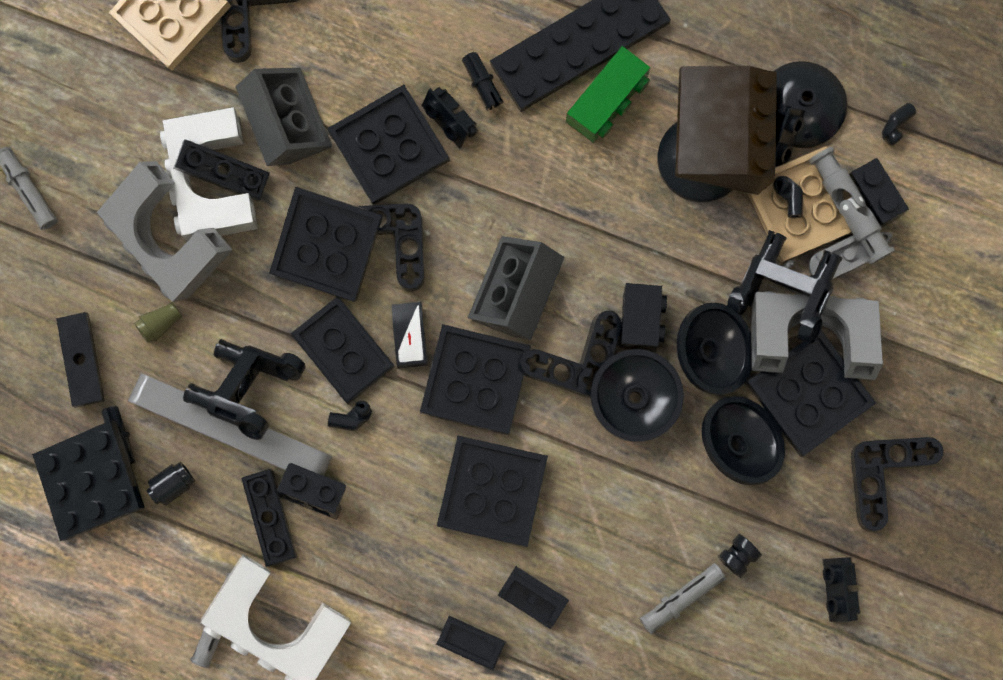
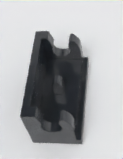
M515 566L498 594L499 597L549 629L553 627L569 599Z

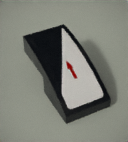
M422 302L391 305L397 369L428 366Z

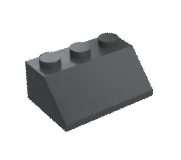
M300 67L254 69L235 86L267 166L292 164L332 147Z
M501 236L468 319L507 335L531 340L565 257L542 242Z

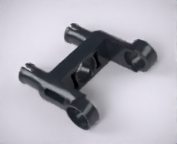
M769 230L759 255L756 254L752 258L741 285L735 287L731 292L727 306L734 309L737 314L742 315L748 306H752L755 294L758 292L763 279L809 296V300L799 320L801 326L798 338L812 344L821 331L823 322L821 316L834 289V284L831 282L843 258L833 252L830 254V251L824 250L815 274L810 275V277L778 265L776 260L787 237L780 233L774 234V231Z
M220 339L218 341L219 344L217 343L215 346L214 357L232 362L235 365L218 390L212 392L190 383L184 392L183 401L207 409L210 416L238 426L245 436L254 440H260L268 430L269 425L267 421L256 414V410L239 403L259 372L284 381H288V379L298 380L305 371V363L298 356L291 353H284L280 357L250 345L243 348Z

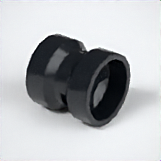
M738 534L732 540V546L729 549L723 550L717 557L731 572L741 578L747 572V566L751 562H756L762 554L748 539Z

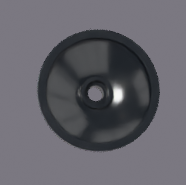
M806 61L788 63L773 71L777 72L776 108H779L780 103L792 106L794 109L806 111L803 117V127L797 134L793 147L811 148L830 140L841 128L847 114V97L839 79L827 68ZM802 95H809L811 97V101L805 102L802 99Z
M677 122L673 124L662 137L657 153L659 173L668 188L678 196L694 202L715 201L732 192L733 189L675 177Z
M706 303L695 307L685 316L677 335V355L685 376L696 388L712 395L731 393L746 382L752 370L751 332L744 319L734 309L721 303Z
M642 349L626 350L610 357L597 371L591 386V405L599 423L615 437L631 442L649 441L667 432L678 419L684 401L682 382L675 368L662 356ZM630 394H639L641 398L640 402H631Z
M730 396L717 401L706 412L702 423V440L710 460L721 473L729 479L744 485H760L777 475L785 458L784 439L778 426L761 405L744 397Z

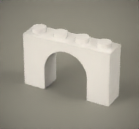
M234 107L163 120L164 131H160V138L163 148L168 150L169 159L165 160L166 172L175 182L173 188L169 190L172 205L177 206L178 216L174 217L177 234H181L188 241L200 229L214 228L220 236L258 229L254 202L249 193L219 199L203 198L192 191L190 175L173 169L184 139L212 150L244 144L239 115Z
M242 554L201 618V623L205 625L203 630L218 640L221 636L227 638L232 642L231 648L244 656H247L250 652L260 658L257 663L271 672L278 669L286 674L285 680H316L350 626L349 618L322 602L305 631L294 641L276 645L261 640L254 634L249 625L248 612L251 603L270 575V570Z

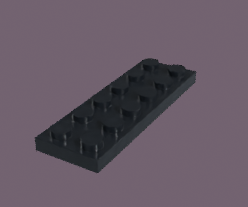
M592 0L490 60V65L520 112L612 59L622 46L628 49L669 25L671 19L658 0Z

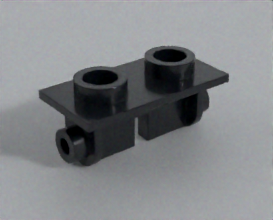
M438 87L434 91L431 88L428 90L421 106L425 109L426 114L431 119H434L442 128L446 137L453 141L460 149L467 136L472 138L479 131L476 128L477 123L464 110L457 114L453 112L459 107V104L446 89L442 90Z
M780 103L779 108H776V131L778 132L776 135L775 167L787 163L792 157L793 144L797 134L803 127V117L806 112L802 109H794L792 106Z
M851 557L823 559V578L826 584V608L829 613V622L858 620L857 614H861L858 591L848 592L847 586L857 585L855 563H852Z

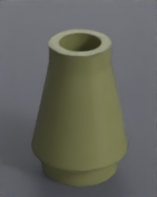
M171 302L164 307L139 316L140 319L134 324L145 341L149 343L152 340L157 341L182 316Z

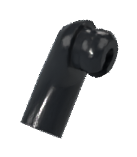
M906 103L890 115L882 130L883 140L886 139L889 145L893 146L903 138L898 128L916 114V109L912 104Z
M778 176L773 182V188L778 195L788 202V217H803L802 188L791 178Z
M358 401L355 403V407L347 414L330 412L328 427L351 431L359 429L371 417L372 410L369 403Z

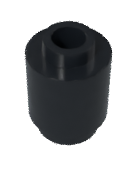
M180 461L176 465H169L148 481L150 488L146 491L157 505L162 502L167 506L188 491L190 485L195 480L186 466Z

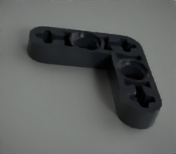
M227 0L231 7L221 17L223 49L227 57L233 62L241 63L246 61L251 55L249 6L292 3L299 0H236L238 5H233L232 0ZM232 14H241L244 18L239 26L233 27L228 24V19ZM233 35H238L242 48L239 50L240 53L237 54L234 53L233 49H230L235 47Z
M413 204L358 206L386 215L387 222L384 226L379 227L377 235L395 234L396 275L398 283L406 291L413 292L420 289L425 279L423 226L420 210ZM390 212H395L396 218L405 217L406 212H411L412 217L417 218L411 221V225H406L404 220H395L397 226L392 227ZM407 240H413L418 244V250L413 255H405L401 251L402 244ZM419 260V264L413 263L414 274L419 275V278H415L413 284H408L407 279H402L403 276L408 274L407 263L401 265V261L414 262Z
M604 311L598 313L593 318L580 363L541 350L532 349L520 356L518 360L519 371L528 378L582 396H591V388L587 390V384L583 382V379L590 377L592 368H586L588 364L591 367L600 368L606 360L614 355L622 327L620 317L613 311ZM609 318V324L613 325V329L607 330L604 339H610L609 343L605 340L595 339V336L603 335L604 326L600 324V321ZM595 345H600L605 350L606 354L602 362H596L591 357V349ZM536 356V362L542 365H547L548 360H550L551 363L547 368L546 377L543 376L546 371L545 369L535 368L530 371V365L526 363V359ZM558 364L566 366L569 371V377L564 382L558 381L554 376V369ZM594 371L593 377H592V381H593V379H594V377H595L597 371Z
M921 437L865 441L853 448L851 451L856 513L858 523L866 531H878L884 528L888 522L884 469L936 464L941 460L944 451L942 444L937 439ZM926 443H928L930 449H934L935 454L930 455L929 460L927 455L921 454L913 456L915 462L911 461L912 450L925 448ZM879 445L883 446L882 457L869 459L868 464H866L865 459L859 458V453L864 451V447H867L869 453L881 451ZM893 445H899L904 449L905 457L901 462H895L889 456V450ZM867 477L877 482V491L873 495H867L862 490V481ZM879 498V504H873V512L880 515V520L875 521V526H872V522L865 519V515L871 512L870 504L863 505V500L870 501Z

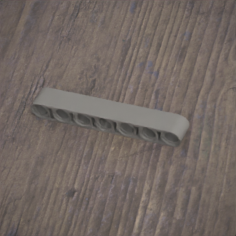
M142 373L128 399V402L286 470L289 463H293L324 476L332 459V456L269 428L262 439H251L245 436L238 426L210 416L207 409L184 402V391Z

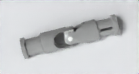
M833 146L826 148L813 156L809 162L818 169L824 179L822 184L839 212L844 216L857 242L863 244L870 256V264H874L893 253L895 249L887 244L880 232L882 228L874 214L866 206L864 198L846 168L842 169L833 154L835 151ZM843 190L849 192L852 197L848 200H843Z

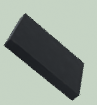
M338 296L290 333L347 405L395 367Z

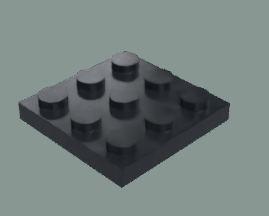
M404 84L327 128L372 205L379 203L450 161L448 154Z
M295 187L269 274L353 302L357 301L383 215L300 187Z
M442 324L420 414L509 435L524 377L519 371L518 360L524 352L531 349V345Z
M822 330L812 344L803 341L788 352V359L783 373L761 371L746 382L747 386L800 457L806 455L876 404L859 379L845 378L844 359Z
M108 421L32 454L60 541L69 540L145 508L116 421Z
M458 435L437 527L528 547L548 456Z

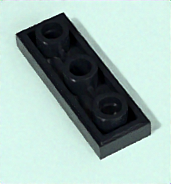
M186 139L182 142L173 167L175 170L237 194L249 193L255 201L261 200L270 173ZM220 165L226 168V175L219 172L218 167Z
M83 312L56 318L72 407L77 408L104 402L89 313ZM85 356L84 363L79 365V358Z
M268 469L242 477L241 480L266 567L297 558L281 498L277 492L278 488L273 470ZM267 512L273 514V520L270 523L264 521V515Z

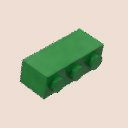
M622 46L567 112L566 123L592 143L599 136L603 139L612 129L614 124L611 121L616 115L622 116L632 104L630 98L634 93L640 94L650 82L648 75L651 67Z

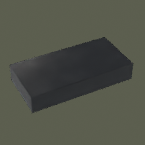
M449 615L436 645L490 670H494L506 641Z

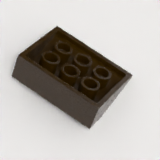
M682 66L679 69L675 177L759 195L775 181L777 72L753 66Z

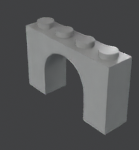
M157 161L139 162L97 213L104 220L106 228L115 233L120 239L124 249L132 254L141 264L142 270L159 285L160 291L172 302L188 299L230 254L232 248L214 228L197 230L175 255L164 252L156 244L152 236L150 220L155 206L173 187L175 182Z
M772 291L756 292L751 307L752 371L783 373L788 359V331L794 326L801 324L799 320L809 300V296L800 293L792 295L778 294ZM830 296L821 316L823 320L822 326L833 331L842 343L845 378L876 380L883 365L879 301Z

